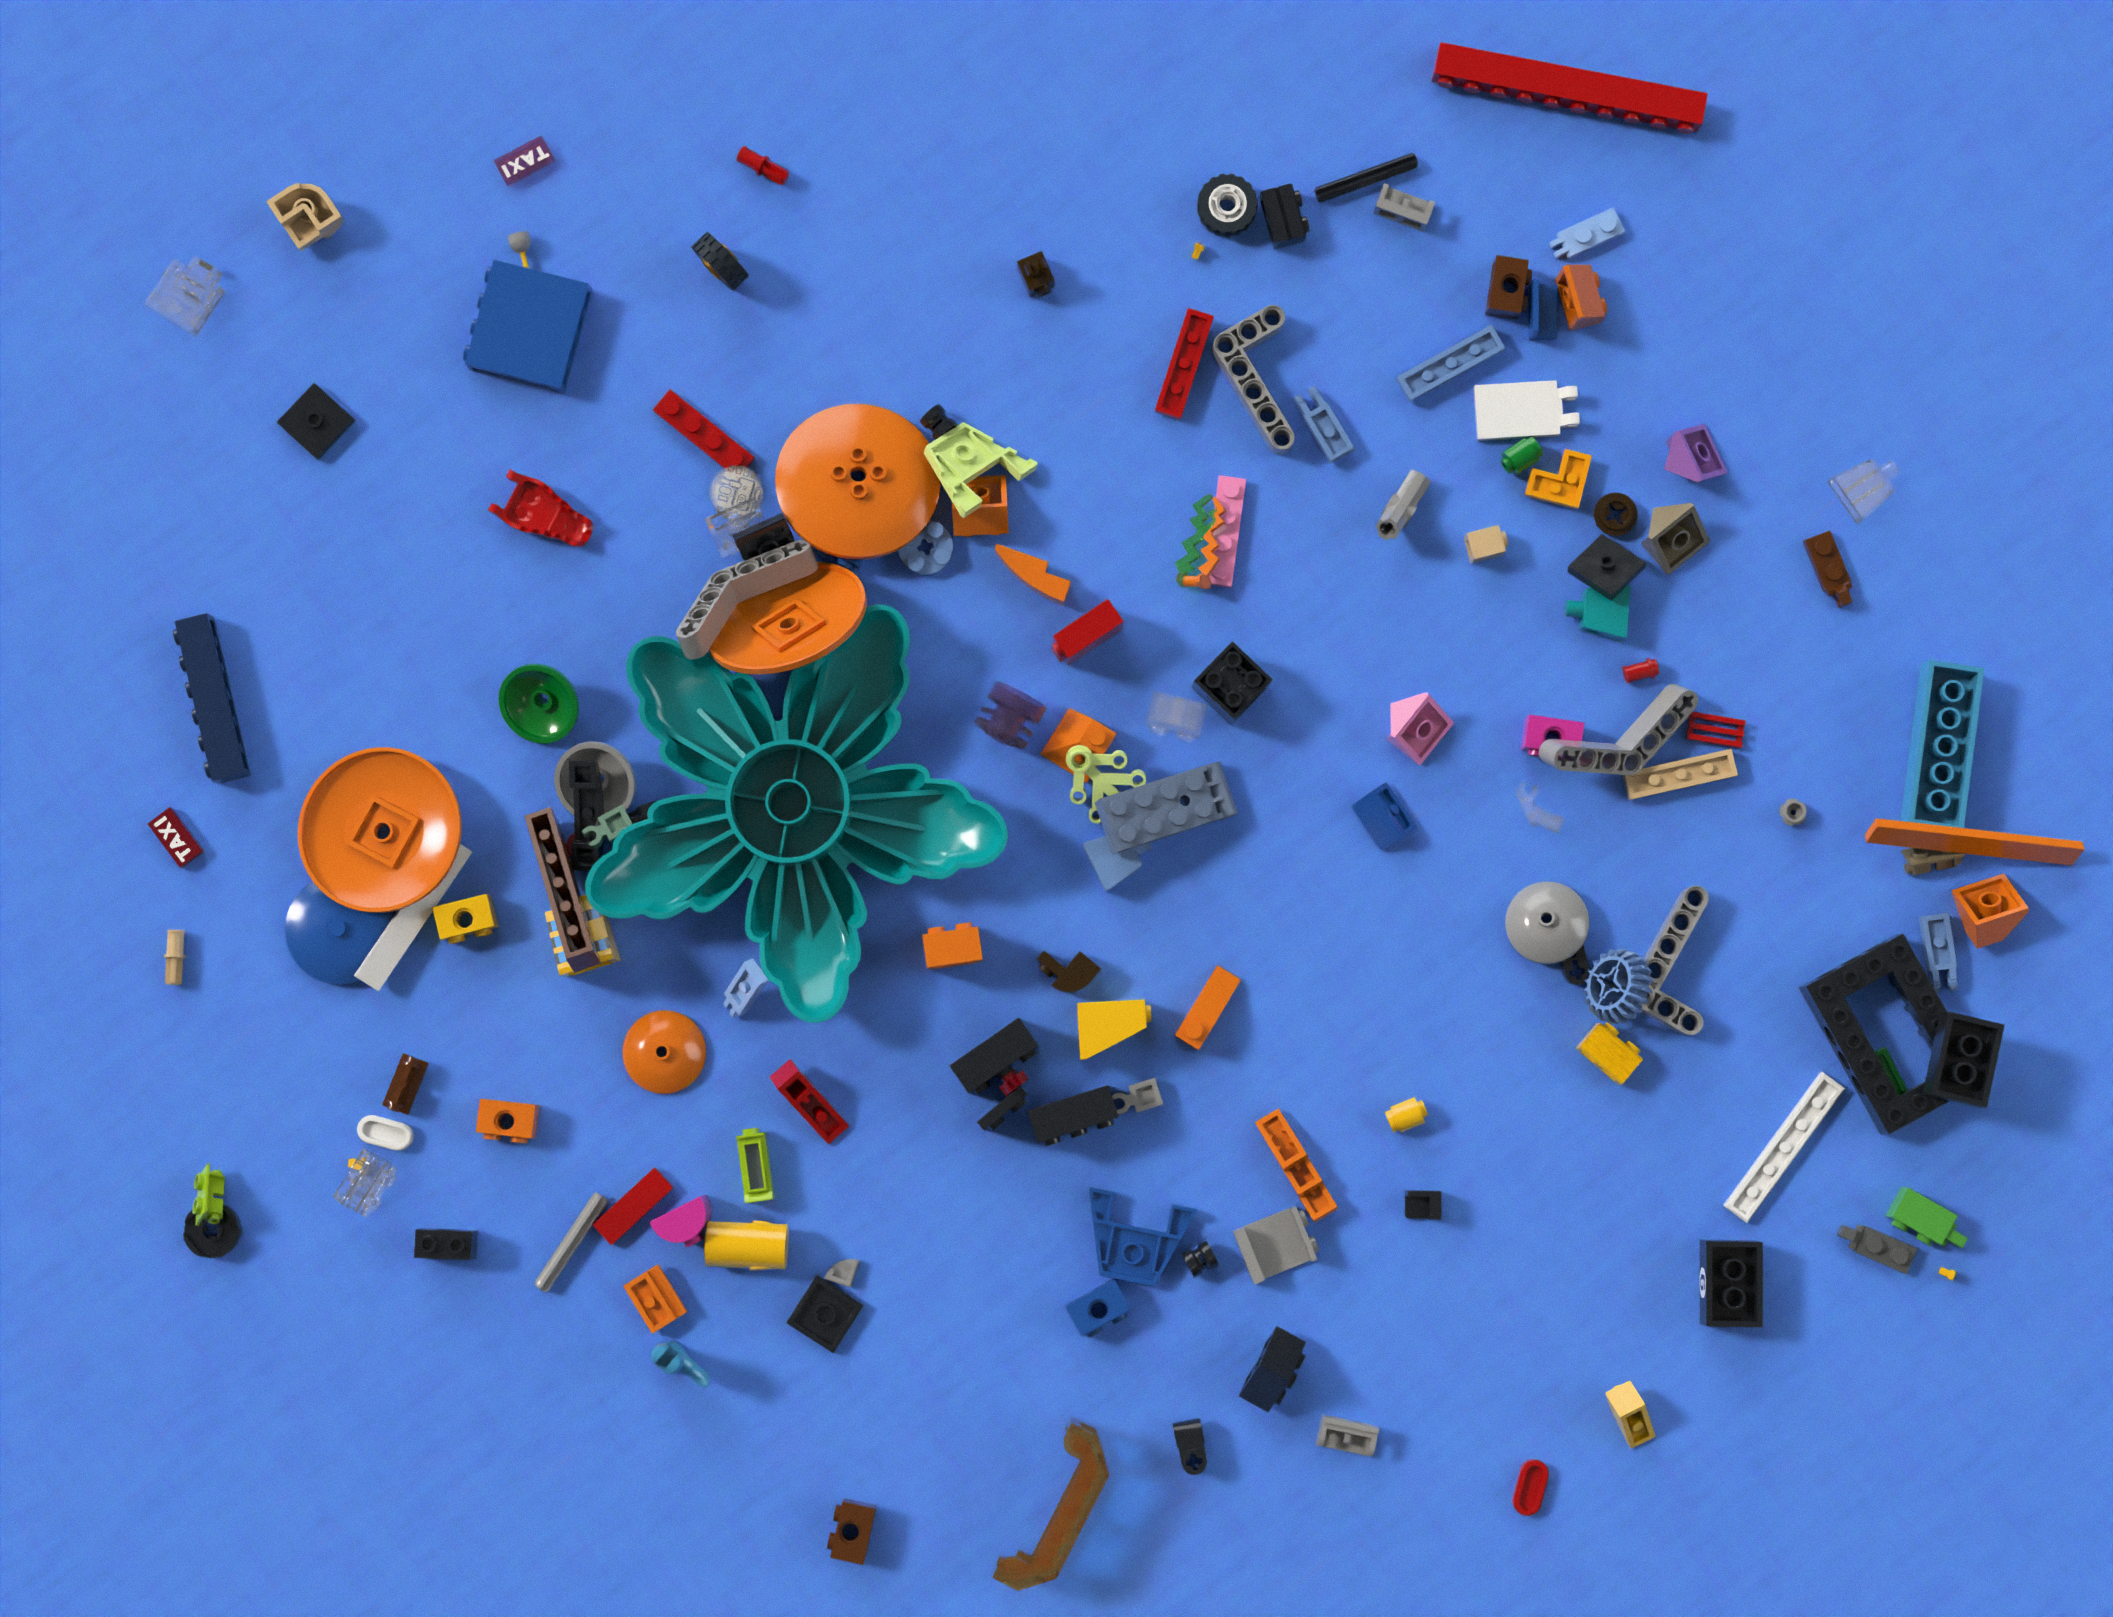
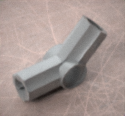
M1410 470L1397 493L1393 494L1381 513L1382 516L1376 525L1379 532L1378 536L1384 540L1396 539L1401 529L1406 527L1417 509V503L1423 497L1431 482L1425 475L1418 471Z

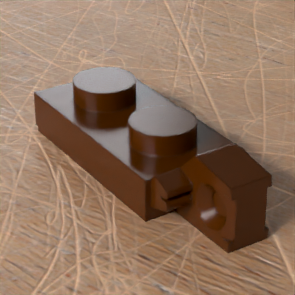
M1829 530L1804 540L1803 545L1822 591L1826 592L1828 597L1834 596L1838 608L1851 604L1853 601L1848 590L1852 588L1851 579L1831 531Z

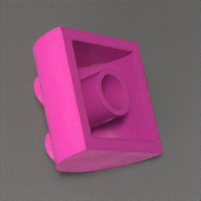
M707 1195L699 1196L650 1221V1224L655 1233L662 1239L674 1243L683 1242L686 1248L704 1240L702 1232L707 1228V1223L711 1219L709 1199Z

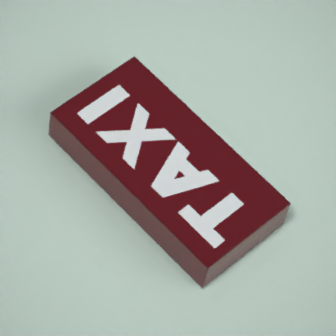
M169 807L148 823V826L180 868H184L205 852L173 808Z

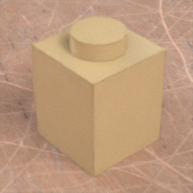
M1499 525L1469 532L1464 536L1470 564L1502 556L1506 552L1505 548L1508 547L1505 531H1500Z

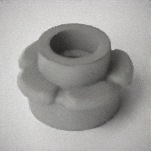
M1797 799L1786 800L1785 804L1781 805L1779 809L1783 822L1789 826L1794 824L1800 825L1806 819V806ZM1791 810H1795V815L1791 814Z

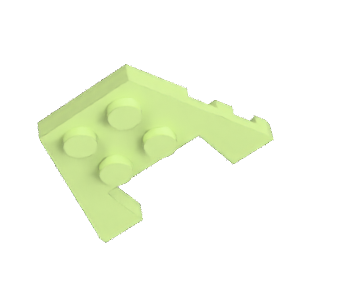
M964 422L928 444L924 450V455L962 518L980 508L983 502L966 485L967 483L998 463L1018 481L1034 472L1038 465L1031 458L1027 461L1017 456L1018 451L1010 447L1004 449L993 443L994 438Z

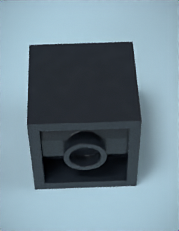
M1232 641L1194 680L1191 688L1227 723L1232 725L1269 687L1273 679Z

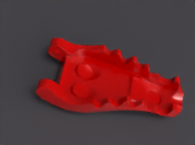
M509 469L506 478L516 483V487L504 509L497 504L491 503L487 511L497 516L508 526L519 531L558 539L575 547L584 546L593 531L592 521L576 512L545 483Z

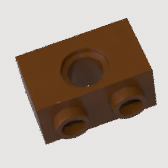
M1496 255L1492 264L1485 315L1517 320L1521 312L1526 311L1528 296L1524 295L1525 285H1530L1532 269H1528L1529 260ZM1512 283L1516 288V292H1506L1503 284Z
M846 1498L843 1499L842 1505L836 1504L833 1521L838 1522L836 1533L830 1532L827 1549L832 1550L830 1558L864 1565L877 1505ZM847 1524H854L857 1526L859 1534L854 1538H849L844 1534L843 1527Z

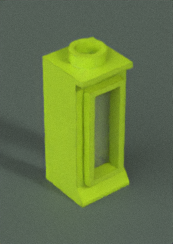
M759 1127L743 1129V1135L736 1136L745 1203L775 1199L766 1132L759 1133Z

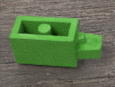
M1908 1187L1900 1188L1885 1215L1893 1220L1892 1226L1905 1233L1908 1229L1917 1234L1915 1239L1930 1247L1932 1243L1945 1247L1949 1242L1959 1248H1963L1968 1239L1955 1231L1957 1224L1954 1222L1958 1215Z

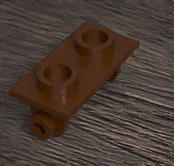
M403 1053L382 1105L392 1111L409 1115L429 1063Z

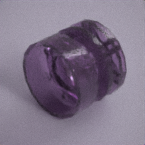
M996 681L988 695V699L996 705L995 710L982 706L980 711L990 719L987 720L977 716L974 724L997 742L1025 750L1028 743L1018 735L1031 738L1033 733L1024 726L1025 722L1038 725L1047 708L1018 689Z

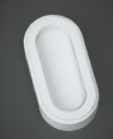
M376 1115L362 1118L357 1126V1133L362 1141L392 1150H404L412 1144L414 1139L413 1130L409 1125Z

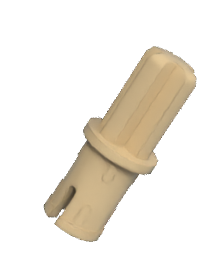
M167 930L166 954L163 955V958H166L165 984L181 985L183 959H186V955H183L185 930Z

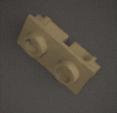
M1918 848L1901 850L1902 855L1907 861L1904 864L1905 872L1912 876L1931 872L1932 863H1935L1936 871L1955 868L1957 864L1962 863V857H1965L1963 853Z

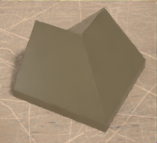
M1692 503L1653 508L1649 535L1641 544L1661 569L1669 575L1706 546L1710 540L1695 506Z

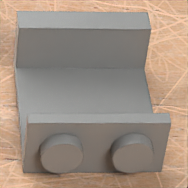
M1293 1206L1232 1231L1254 1284L1263 1282L1265 1278L1305 1262L1317 1260L1315 1253L1319 1252V1248L1314 1236L1308 1237L1305 1227L1309 1223L1303 1210L1298 1211L1297 1207Z

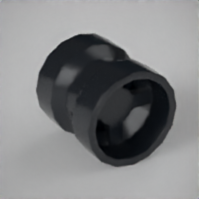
M940 404L932 407L920 420L924 428L932 431V437L935 440L958 426L953 418L947 417L945 414L946 410Z
M1207 1241L1200 1243L1195 1250L1188 1249L1182 1253L1194 1278L1201 1275L1203 1270L1207 1268L1213 1269L1219 1266ZM1199 1254H1201V1256H1202V1258H1203V1260H1204V1263H1202V1261H1201V1259H1200V1257H1199Z

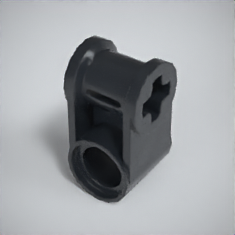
M1200 1418L1172 1423L1183 1469L1191 1475L1202 1473L1206 1468L1207 1459ZM1191 1454H1196L1197 1458H1202V1462L1198 1463V1468L1193 1469L1191 1464H1186V1461L1190 1460Z

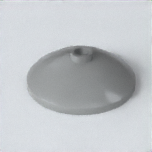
M590 741L573 746L560 758L554 775L555 789L561 803L571 814L574 815V793L569 783V760L598 761L600 774L605 778V781H602L604 814L620 805H623L625 811L629 808L635 796L636 780L629 761L620 751L608 744Z
M1539 882L1525 887L1513 898L1506 912L1505 927L1510 943L1524 958L1540 964H1555L1569 959L1581 949L1589 932V914L1581 897L1571 888L1556 882ZM1544 915H1550L1552 920L1549 923H1544L1541 918Z

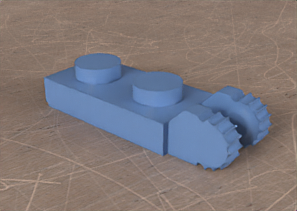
M1313 386L1308 391L1311 399L1317 406L1316 409L1310 411L1301 395L1295 396L1294 401L1329 463L1332 464L1353 452L1355 448L1329 404L1324 402L1316 387Z
M1943 913L1918 917L1927 972H1929L1928 978L1936 993H1940L1941 983L1938 970L1946 969V983L1949 991L1957 990L1958 981L1955 969L1957 968L1949 914Z

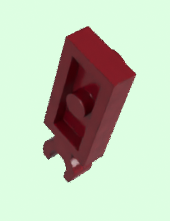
M1014 1069L1001 1078L1004 1084L1000 1086V1089L1006 1096L1029 1079L1023 1071L1017 1073Z

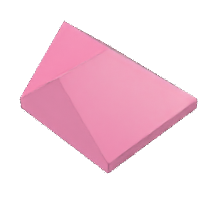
M1426 692L1390 704L1391 734L1387 740L1418 765L1424 762L1454 724L1449 716Z

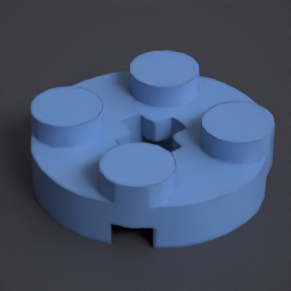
M930 520L919 536L898 550L902 563L911 571L920 575H932L941 571L949 562L953 552V542L949 532L939 522ZM922 540H927V543H932L934 548L930 549V554L928 555L917 549L921 545Z

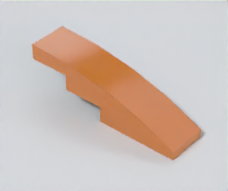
M1279 1108L1256 1121L1255 1124L1313 1222L1316 1223L1338 1210V1206L1323 1184L1321 1177Z

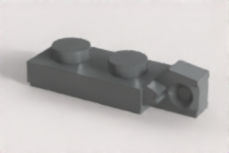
M1859 1224L1855 1230L1845 1225H1840L1837 1236L1851 1241L1848 1248L1852 1249L1853 1252L1904 1274L1908 1273L1917 1248Z

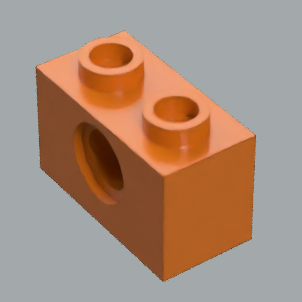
M480 1099L476 1132L483 1133V1139L500 1140V1135L511 1136L510 1142L527 1143L528 1138H536L540 1105ZM506 1113L511 1114L514 1118V1124L510 1129H505L501 1124V1119Z

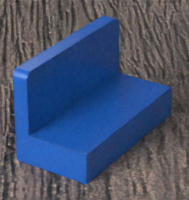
M1533 279L1529 285L1528 340L1557 339L1558 284H1539V279Z
M1387 782L1351 806L1382 851L1417 828Z

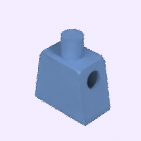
M1106 836L1082 844L1105 892L1110 891L1140 869L1143 864L1138 855L1152 849L1151 844L1148 843L1112 855Z

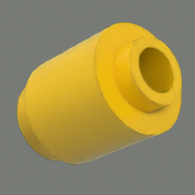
M1415 1097L1390 1107L1391 1110L1385 1112L1393 1133L1399 1130L1402 1133L1424 1124L1425 1120L1423 1117L1428 1116L1423 1101L1417 1102Z

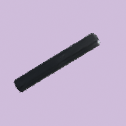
M1410 153L1315 188L1316 199L1318 202H1324L1415 169L1418 161L1415 154Z

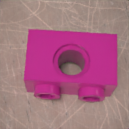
M1529 714L1525 718L1521 750L1528 751L1529 756L1539 757L1540 746L1546 741V734L1548 732L1555 733L1560 740L1582 741L1584 722Z

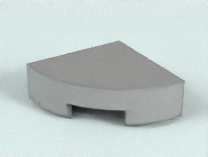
M845 1259L836 1263L829 1269L824 1279L851 1287L860 1260Z

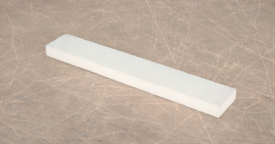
M460 844L456 859L439 886L422 900L396 912L354 974L355 977L377 991L381 989L432 913V907L439 903L471 855V850Z
M1820 1072L1723 1206L1742 1221L1748 1223L1845 1088L1824 1072Z

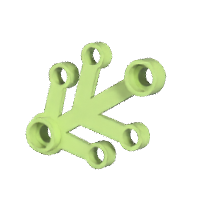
M1076 745L1070 748L1066 754L1067 766L1074 771L1073 788L1070 791V800L1074 804H1082L1086 800L1087 792L1083 787L1085 773L1093 780L1092 807L1089 809V819L1095 824L1101 823L1100 817L1095 818L1092 816V813L1097 811L1094 802L1103 798V793L1107 796L1120 793L1114 785H1132L1135 788L1146 784V774L1142 770H1134L1131 774L1102 773L1094 766L1112 765L1116 769L1124 768L1127 765V754L1122 750H1116L1112 754H1093L1088 747ZM1081 754L1085 759L1078 762L1075 760V756ZM1117 756H1122L1124 758V761L1122 763H1116L1114 761V758ZM1139 775L1143 780L1137 783L1133 781V777ZM1079 791L1083 793V797L1077 799L1073 794Z

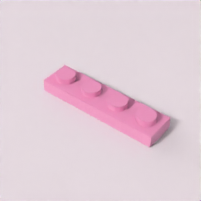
M1221 475L1218 477L1216 498L1219 499L1227 512L1220 516L1226 523L1213 532L1214 538L1220 545L1213 553L1221 560L1209 576L1212 586L1232 587L1246 479ZM1213 514L1212 526H1213L1214 523L1216 522V518H1215L1214 514Z

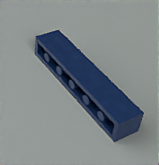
M204 613L174 621L176 629L173 630V636L177 646L180 645L182 656H179V662L182 671L187 673L189 681L185 683L187 695L190 699H193L195 709H192V717L195 725H199L201 733L198 736L199 747L206 754L207 762L204 763L205 773L208 778H211L213 782L218 784L251 776L214 617Z

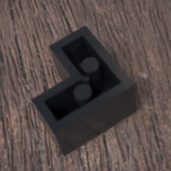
M1276 1326L1265 1342L1258 1361L1246 1377L1239 1397L1266 1412L1270 1411L1274 1403L1280 1405L1287 1391L1285 1388L1291 1389L1298 1374L1294 1373V1370H1298L1306 1355L1302 1351L1306 1342Z

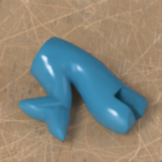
M668 1341L666 1343H658L653 1347L651 1360L664 1373L676 1374L680 1372L689 1376L696 1384L703 1388L709 1386V1373L705 1369L700 1368L687 1355L686 1350L678 1342Z

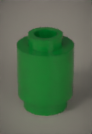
M1533 437L1523 438L1502 452L1503 459L1500 462L1508 474L1519 475L1537 463L1539 457L1543 455V451Z

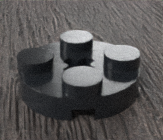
M223 1204V1217L217 1223L219 1228L216 1237L214 1235L207 1236L206 1232L209 1230L206 1226L209 1223L207 1219H202L200 1224L195 1226L196 1214H193L192 1210L186 1216L183 1237L187 1247L197 1256L216 1258L228 1254L236 1247L243 1230L237 1213L230 1206Z

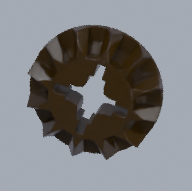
M1615 492L1606 494L1599 499L1595 505L1593 516L1596 527H1599L1604 534L1617 537L1627 534L1632 530L1637 522L1638 511L1630 497ZM1610 507L1614 511L1625 509L1619 516L1620 523L1616 519L1606 520L1611 514Z

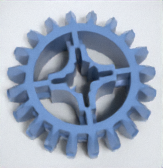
M1610 949L1608 954H1601L1600 961H1593L1594 968L1587 970L1590 975L1588 979L1584 980L1587 984V988L1582 991L1587 996L1584 1002L1589 1006L1588 1010L1602 1021L1611 1024L1627 1023L1628 1019H1635L1636 1012H1643V1003H1649L1646 997L1647 994L1652 993V990L1649 988V985L1653 982L1651 977H1649L1652 970L1647 967L1648 962L1641 958V956L1626 949Z

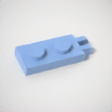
M1613 207L1556 234L1558 238L1551 241L1549 245L1551 249L1559 245L1562 246L1561 249L1553 253L1555 258L1566 255L1569 259L1623 235L1625 230Z
M754 959L743 963L724 992L726 1000L723 1005L726 1009L732 1007L729 1012L732 1018L746 1014L768 982L762 969Z

